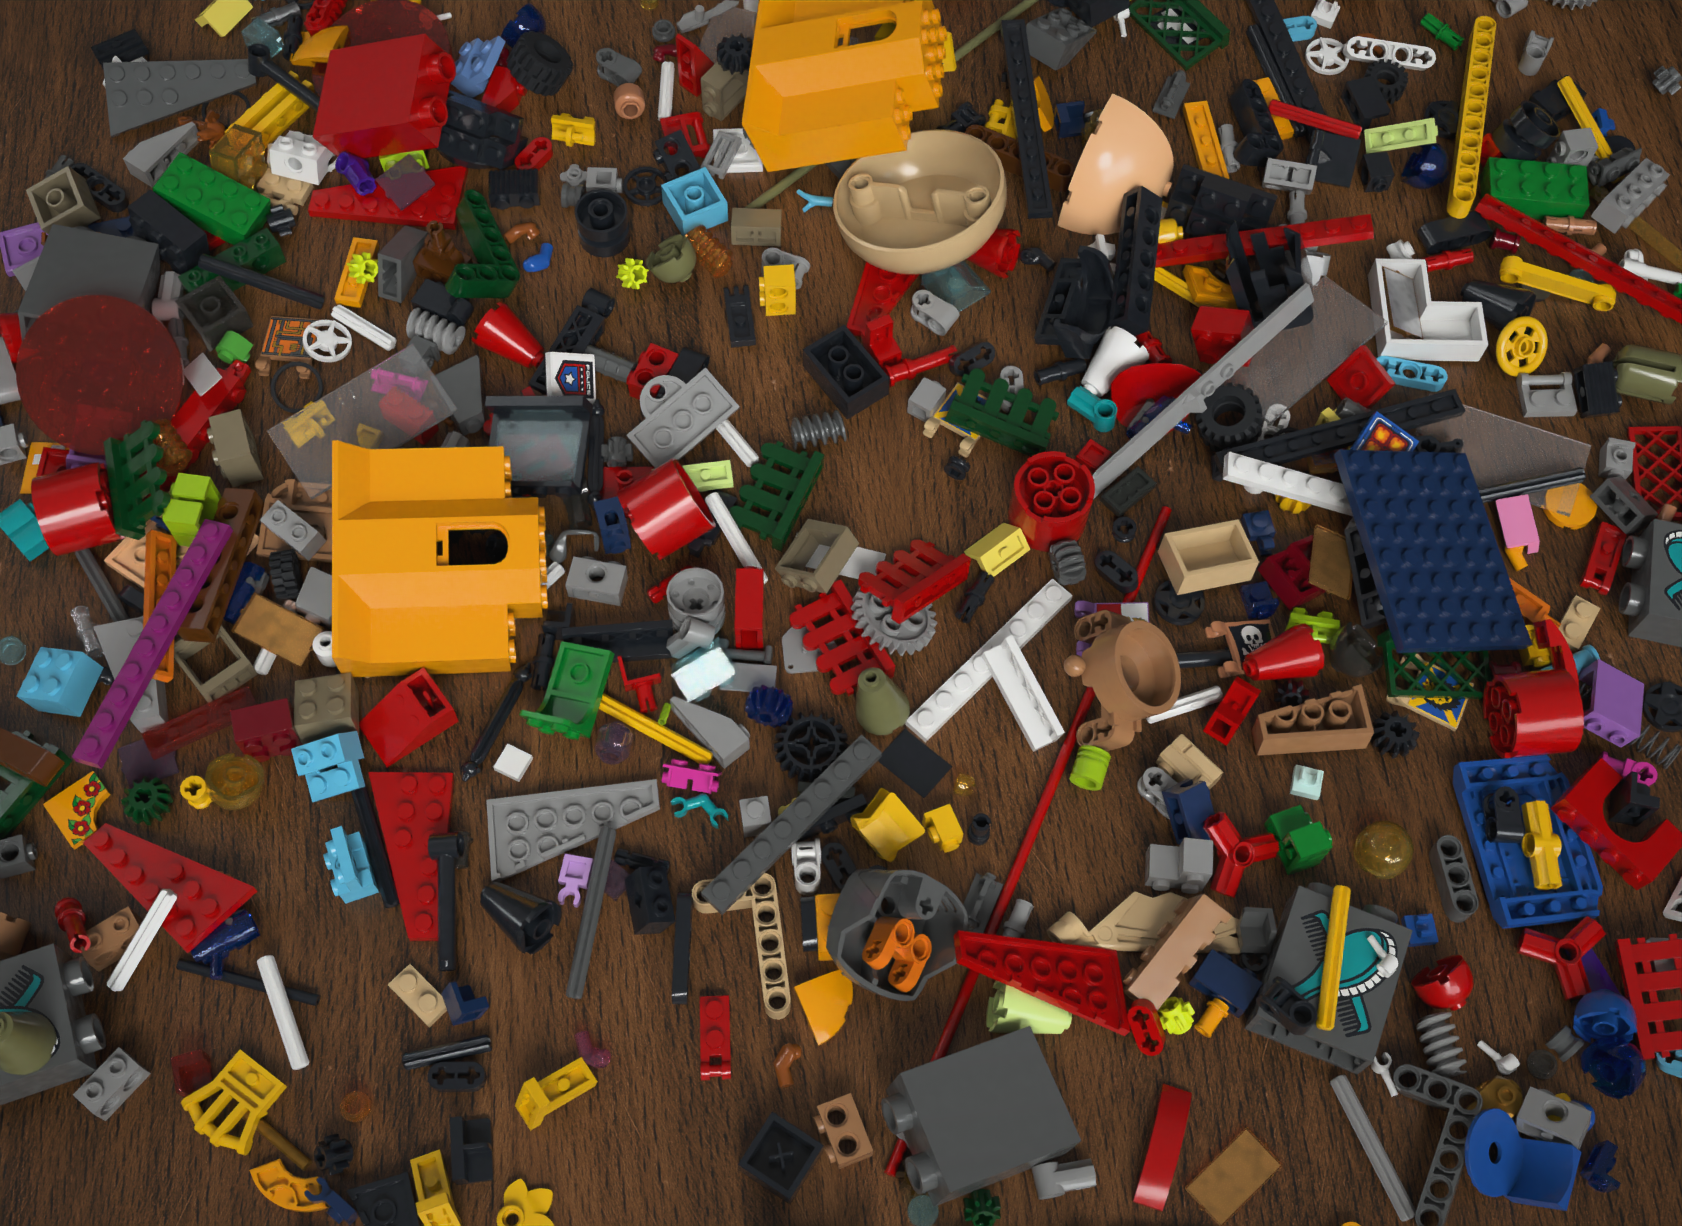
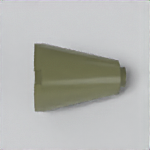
M879 668L865 669L859 675L855 715L863 729L874 735H889L899 726L902 727L910 715V703L906 694Z
M0 1012V1069L4 1072L18 1075H28L41 1069L49 1062L54 1044L56 1045L57 1036L54 1026L46 1017L39 1013Z

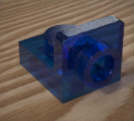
M1267 581L1243 585L1239 589L1248 619L1256 617L1258 619H1266L1275 613L1279 601L1278 598H1272Z
M1609 1140L1594 1146L1580 1173V1176L1587 1179L1588 1184L1593 1189L1603 1193L1617 1190L1621 1184L1607 1174L1616 1163L1617 1158L1614 1155L1618 1149V1146Z

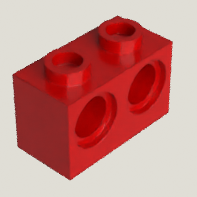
M650 343L647 350L642 351L635 371L632 370L627 377L626 384L629 388V395L640 400L641 392L645 386L642 384L648 383L655 377L668 375L679 354ZM655 385L650 389V395L656 399L661 386Z

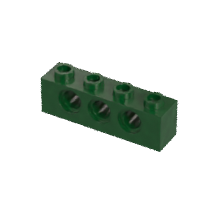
M267 227L214 256L217 259L263 275L286 262L280 244ZM198 266L178 276L187 296L198 311L246 285L206 271Z

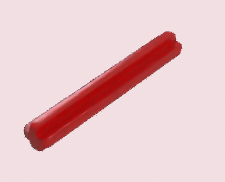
M1271 100L1268 107L1272 115L1344 137L1358 139L1362 131V127L1278 100Z

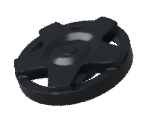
M1452 100L1433 101L1427 107L1423 119H1429V112H1431L1432 118L1435 119V126L1445 130L1438 129V136L1446 139L1456 138L1460 106Z
M1170 580L1162 583L1154 596V607L1158 615L1174 625L1183 626L1194 623L1200 618L1205 606L1201 590L1177 595ZM1169 587V591H1163L1165 588ZM1197 600L1199 601V608L1195 604ZM1160 604L1167 606V613L1162 609ZM1182 614H1185L1188 617H1190L1186 619H1178Z
M1662 682L1650 687L1643 695L1642 712L1652 726L1664 732H1679L1682 730L1681 686L1672 682ZM1660 689V694H1651L1653 691ZM1648 706L1655 710L1654 717L1650 713ZM1673 721L1678 726H1668L1665 724Z

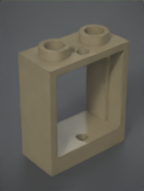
M716 62L701 77L702 105L705 113L722 122L745 98L749 71L744 70L742 75L739 72L731 75L730 70L723 71L721 65H718V62Z
M807 519L775 569L782 577V582L788 587H800L809 592L818 591L827 594L859 545V542L847 526ZM819 545L830 547L814 573L802 571Z
M222 625L216 639L220 637L238 660L204 684H202L185 660L210 643L184 641L181 637L174 642V659L210 706H213L258 675L252 664Z

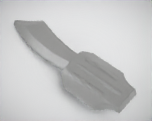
M724 0L718 6L705 13L704 7L697 5L695 10L683 15L681 20L677 22V27L681 33L709 24V19L721 16L732 10L739 4V1Z

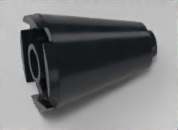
M1475 279L1470 283L1467 282L1460 293L1463 296L1462 302H1482L1484 319L1500 332L1513 319L1530 316L1537 298L1534 294L1535 292L1528 289ZM1515 331L1510 338H1514L1517 335Z
M500 882L488 884L480 894V904L516 948L524 954L527 952L531 955L541 950L553 937V934L550 933L553 925L559 926L561 907L552 900Z

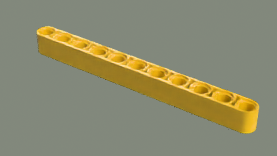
M1480 16L1475 20L1468 41L1447 203L1448 214L1457 219L1468 216L1476 196L1496 31L1495 20L1488 16Z

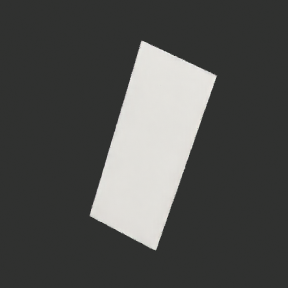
M203 352L182 370L200 397L222 378Z

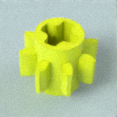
M363 252L361 255L352 254L353 259L350 263H347L350 271L348 276L357 277L356 283L365 284L366 281L375 282L374 277L378 274V259H370L371 253Z
M626 258L625 264H618L619 270L616 278H620L623 281L622 287L639 289V284L647 283L646 277L649 270L642 266L643 260Z
M1167 998L1158 1009L1162 1027L1164 1030L1167 1029L1169 1034H1183L1191 1028L1194 1022L1192 1015L1195 1011L1189 1001L1184 1003L1182 998Z

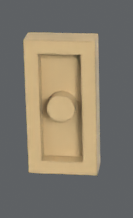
M1577 595L1569 604L1560 621L1562 624L1558 628L1573 653L1579 650L1601 609Z
M411 964L388 984L429 1028L447 1011L443 997Z

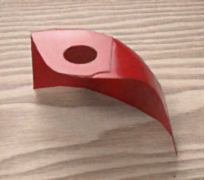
M1153 363L1131 366L1119 373L1111 383V397L1117 406V420L1123 426L1128 427L1149 398H1152L1154 403L1163 411L1202 375L1195 369L1182 364ZM1187 415L1186 417H1184V418H1183L1176 426H1174L1169 432H1171L1172 430H1174L1175 428H1177L1180 424H1182V423L1184 422V420L1188 417V415Z

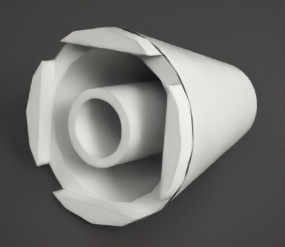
M1114 326L1112 329L1109 327L1103 335L1081 381L1083 388L1097 397H1102L1111 390V383L1119 373L1131 366L1146 363L1149 359L1147 349L1144 345L1139 348L1134 343L1137 338L1126 330Z

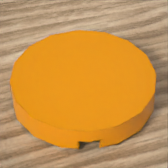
M1582 483L1548 489L1544 493L1542 507L1547 518L1556 526L1562 528L1565 526L1577 530L1585 527L1594 518L1597 504L1590 497L1593 494L1591 490Z

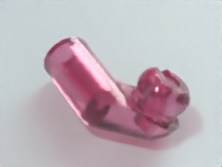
M582 1031L574 1035L579 1057H582L587 1065L600 1069L609 1064L611 1060L610 1052L605 1048L601 1050L593 1047L588 1031Z

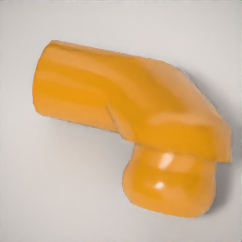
M1505 546L1504 551L1516 572L1528 566L1522 555L1524 546L1506 548Z

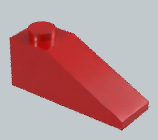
M677 34L675 38L679 85L698 97L702 93L701 77L714 63L695 44L682 35Z
M495 65L481 102L510 113L519 105L522 96L526 95L527 89L516 81V78L511 75V71L508 68Z

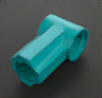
M1082 386L1076 387L1067 400V405L1092 421L1093 427L1097 431H1111L1116 422V404L1109 399H1100Z

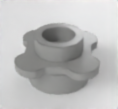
M577 164L570 165L566 172L560 174L562 182L569 183L575 187L579 184L584 185L587 179V172L582 171Z

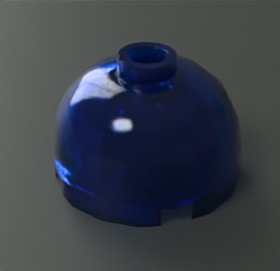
M531 3L526 4L516 13L518 17L514 21L510 20L501 34V38L512 49L524 32L534 31L543 34L546 32V21L543 14Z
M1437 142L1420 145L1422 147L1418 154L1415 152L1411 154L1402 171L1401 176L1406 177L1402 179V182L1416 189H1429L1445 181L1449 174L1447 170L1449 157L1445 149Z
M1618 1036L1601 1037L1583 1050L1580 1058L1584 1074L1589 1072L1597 1081L1591 1084L1604 1095L1615 1099H1622L1624 1096L1632 1095L1640 1088L1646 1076V1061L1642 1053L1634 1044Z

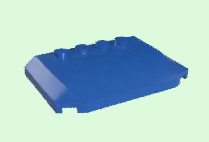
M1548 755L1459 762L1454 766L1453 787L1492 917L1502 929L1579 921L1586 916L1594 919L1600 913V910H1597L1598 898L1602 896L1603 885L1591 848L1550 809L1570 787V784L1562 772L1557 773L1549 763L1551 759ZM1504 786L1515 790L1519 797L1523 825L1521 805L1536 800L1545 801L1548 804L1553 833L1558 834L1562 846L1561 853L1557 857L1562 881L1561 887L1550 890H1537L1535 888L1530 857H1526L1523 854L1522 841L1520 843H1490L1487 840L1482 800L1485 796L1494 793L1498 788Z

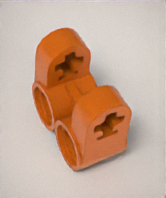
M884 916L875 922L863 949L862 959L871 968L880 970L893 957L895 962L890 970L888 981L899 992L906 993L916 985L931 955L932 945L928 936L915 932L912 922L907 918Z

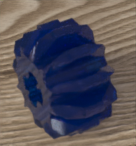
M761 685V687H753L745 703V711L748 713V718L754 719L755 723H761L764 726L769 725L773 728L786 724L793 711L791 696L784 693L782 689H775L774 686L767 687Z

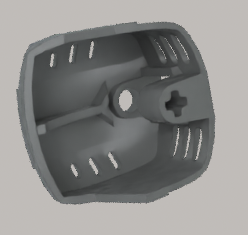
M857 869L846 881L834 908L828 926L826 948L834 963L842 972L841 974L855 984L889 999L913 1001L921 993L929 978L957 964L953 935L958 930L966 931L968 923L967 911L959 898L947 886L924 873L914 870ZM884 898L888 901V907L885 912L881 909V902ZM880 917L907 918L912 922L916 933L925 934L931 941V955L916 985L906 993L899 992L888 981L890 970L895 962L893 957L880 970L871 968L862 959L863 949L875 922Z

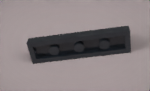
M577 305L548 352L584 354L589 345L596 346L605 331V317ZM581 315L591 321L587 326L577 328L576 320ZM576 335L578 339L577 344L565 347L564 339ZM544 357L528 385L532 389L547 395V387L538 383L542 376H546V357Z
M672 620L562 628L564 642L612 651L615 654L612 663L618 662L617 656L620 655L623 662L674 658L666 648L667 640L674 635Z

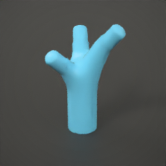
M800 189L796 192L808 201V204L802 208L803 212L814 206L832 207L833 197L811 195Z

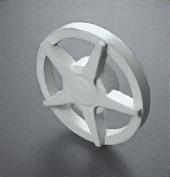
M1320 37L1308 45L1305 52L1306 63L1317 73L1323 75L1338 74L1347 67L1349 62L1343 50L1345 44L1335 39ZM1320 44L1321 49L1319 51H1310L1314 46ZM1327 44L1334 45V46H1336V47H1335V48H1331V47H1328ZM1338 52H1343L1345 62L1337 57ZM1310 57H1317L1322 67L1317 66ZM1334 63L1340 65L1336 69H1325L1326 66H1331Z
M335 320L313 322L307 326L303 333L302 342L305 351L318 361L336 362L346 357L351 350L352 338L350 332ZM320 326H330L329 329L325 331H320L316 329ZM334 328L342 331L346 338L338 337L334 333ZM311 332L317 337V341L309 346L307 336ZM348 343L342 353L335 354L337 344ZM319 348L322 351L329 352L331 356H322L313 350Z

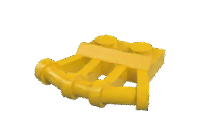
M239 1050L212 1082L185 1097L181 1104L185 1111H189L195 1124L194 1130L200 1135H207L210 1138L211 1144L215 1147L223 1146L235 1149L238 1154L247 1155L251 1150L253 1136L260 1119L267 1115V1110L287 1086L242 1050ZM223 1089L224 1091L207 1111L203 1113L200 1103ZM232 1098L237 1100L239 1103L219 1127L213 1124L215 1118ZM249 1110L250 1114L241 1137L229 1135V1132Z

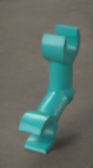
M705 793L688 799L675 797L670 801L671 805H684L681 811L674 813V816L677 818L685 816L688 810L702 807L710 816V822L714 828L719 829L717 822L714 821L717 815H722L729 821L727 812L724 809L717 808Z

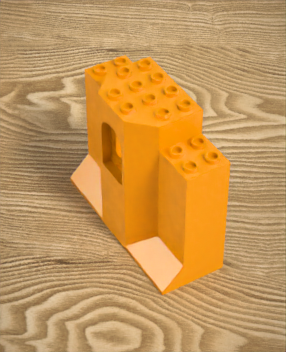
M759 0L742 125L767 172L907 151V143L911 139L909 121L913 119V112L939 108V97L943 96L941 78H944V67L942 61L946 59L944 41H947V30L945 26L941 25L940 11L938 8L935 9L932 0ZM888 22L896 24L893 33L885 39L849 46L851 29ZM839 38H843V45L838 46Z
M338 440L332 441V659L341 674L351 672L353 677L412 675L423 667L428 674L511 671V663H516L515 640L510 638V636H516L514 618H543V609H548L547 585H542V583H547L545 558L547 557L545 540L546 519L544 506H539L538 497L512 498V467L510 456H505L504 446L367 449ZM495 529L505 535L508 542V551L505 559L500 563L449 566V530ZM437 541H443V556H437Z

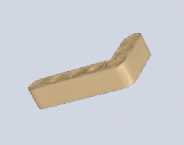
M764 873L727 911L752 908L764 1009L770 1018L780 1020L785 1018L790 1012L791 997L776 883L771 875ZM714 879L699 881L692 889L694 907L701 913L718 912L708 902H702L698 899L701 892ZM759 885H767L771 888L767 894H759L755 891ZM769 912L773 914L774 919L770 922H762L759 916L762 913ZM768 940H773L778 944L777 948L772 951L765 950L762 945ZM770 969H778L782 975L776 980H771L766 976V973ZM780 997L786 1003L782 1008L774 1009L769 1005L773 998Z

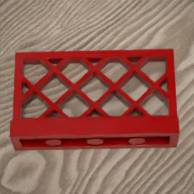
M1682 426L1628 427V441L1635 442L1631 472L1633 488L1641 496H1644L1645 501L1649 500L1659 507L1656 511L1658 515L1653 518L1657 519L1664 505L1662 501L1654 496L1660 488L1672 496L1665 504H1671L1675 499L1682 504V488L1676 492L1665 484L1672 477L1682 483ZM1635 435H1645L1652 441L1643 447L1635 441ZM1664 435H1676L1677 442L1671 447L1660 438ZM1655 443L1666 451L1660 458L1648 450ZM1670 454L1679 460L1680 464L1675 469L1663 461ZM1642 455L1654 462L1648 469H1645L1638 463V459ZM1657 466L1669 473L1662 481L1651 473ZM1645 477L1657 485L1650 492L1640 486V482ZM1676 512L1672 521H1682V512Z

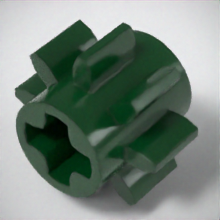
M989 1189L974 1190L970 1193L969 1198L963 1199L965 1221L972 1220L974 1226H992L996 1219L1001 1218L999 1196L992 1197Z

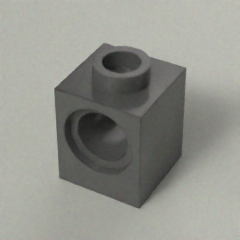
M22 834L0 840V879L36 870L35 859H38L36 845ZM19 852L18 856L10 861V857L14 853Z

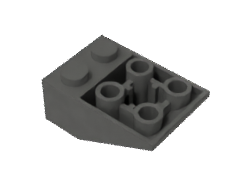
M1058 8L1027 23L1026 32L1029 53L1032 57L1052 69L1058 70L1066 66L1096 34L1097 29L1091 28L1082 19L1073 16L1072 12L1068 9Z

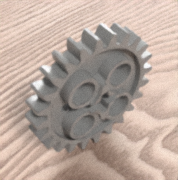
M885 581L886 583H888V584L891 585L892 587L898 589L897 587H895V586L892 585L891 583ZM861 587L852 599L854 603L851 606V610L855 611L852 619L859 620L855 628L864 629L862 637H871L870 645L877 642L879 643L880 651L884 647H888L889 654L892 655L896 649L900 656H903L905 651L910 655L915 650L920 652L924 646L928 645L936 632L934 627L937 625V621L933 620L936 612L929 611L932 603L901 624H898L891 619L892 606L885 607L882 605L881 599L870 592L865 594L860 591Z

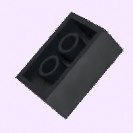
M151 189L128 206L129 221L134 232L133 236L142 238L147 242L159 244L160 260L166 261L177 274L181 275L198 266L201 254L210 256L207 234Z
M845 325L803 349V367L847 420L889 394V376Z

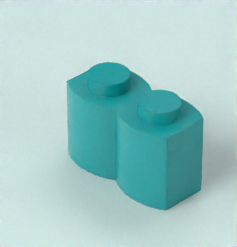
M19 499L0 512V528L29 562L49 549L31 502L25 505Z

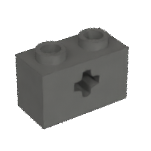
M1622 476L1607 478L1590 496L1625 534L1640 532L1658 515Z

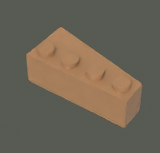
M1362 684L1353 686L1348 691L1330 693L1328 697L1315 700V698L1306 700L1304 704L1292 707L1290 705L1259 714L1251 731L1257 756L1366 749L1374 734Z
M1205 894L1197 895L1187 900L1183 898L1174 909L1177 915L1171 923L1167 921L1157 933V936L1160 938L1155 945L1152 946L1150 944L1140 956V959L1143 961L1137 970L1132 968L1123 979V982L1126 984L1123 987V991L1133 1001L1137 999L1149 1000L1158 1011L1180 983L1181 979L1177 977L1180 972L1185 974L1192 968L1198 958V955L1195 954L1197 950L1201 951L1211 944L1216 937L1213 930L1219 923L1223 922L1226 924L1230 920L1232 915Z

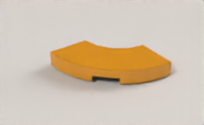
M1040 76L1034 78L1039 120L1041 129L1046 132L1053 127L1054 114L1046 88Z
M281 1159L250 1169L251 1176L258 1189L265 1197L280 1207L296 1212H314L328 1208L326 1203L315 1204L310 1202L304 1193L306 1190L310 1191L312 1195H319L322 1192V1186L316 1181L318 1177L306 1179L296 1177L287 1171Z

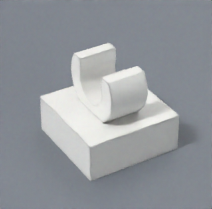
M1318 0L1311 17L1316 20L1318 25L1331 29L1339 13L1340 6H1338L1336 1L1332 4L1325 0Z

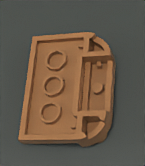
M295 479L285 480V483L276 487L271 494H267L263 515L279 500L317 530L326 540L309 561L332 562V485L301 483ZM261 522L256 553L259 557H269L271 552L293 549ZM296 551L298 560H307Z

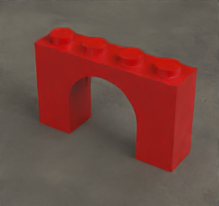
M1601 757L1582 772L1550 809L1562 822L1566 823L1579 835L1583 842L1599 854L1605 863L1609 864L1619 873L1627 884L1637 891L1653 882L1681 849L1682 832L1668 819H1665L1652 827L1639 842H1630L1616 835L1604 818L1603 803L1606 796L1623 777Z

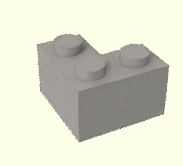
M1184 838L1179 847L1150 844L1146 851L1145 886H1152L1154 890L1167 891L1170 888L1181 889L1183 893L1195 894L1203 890L1213 874V840Z

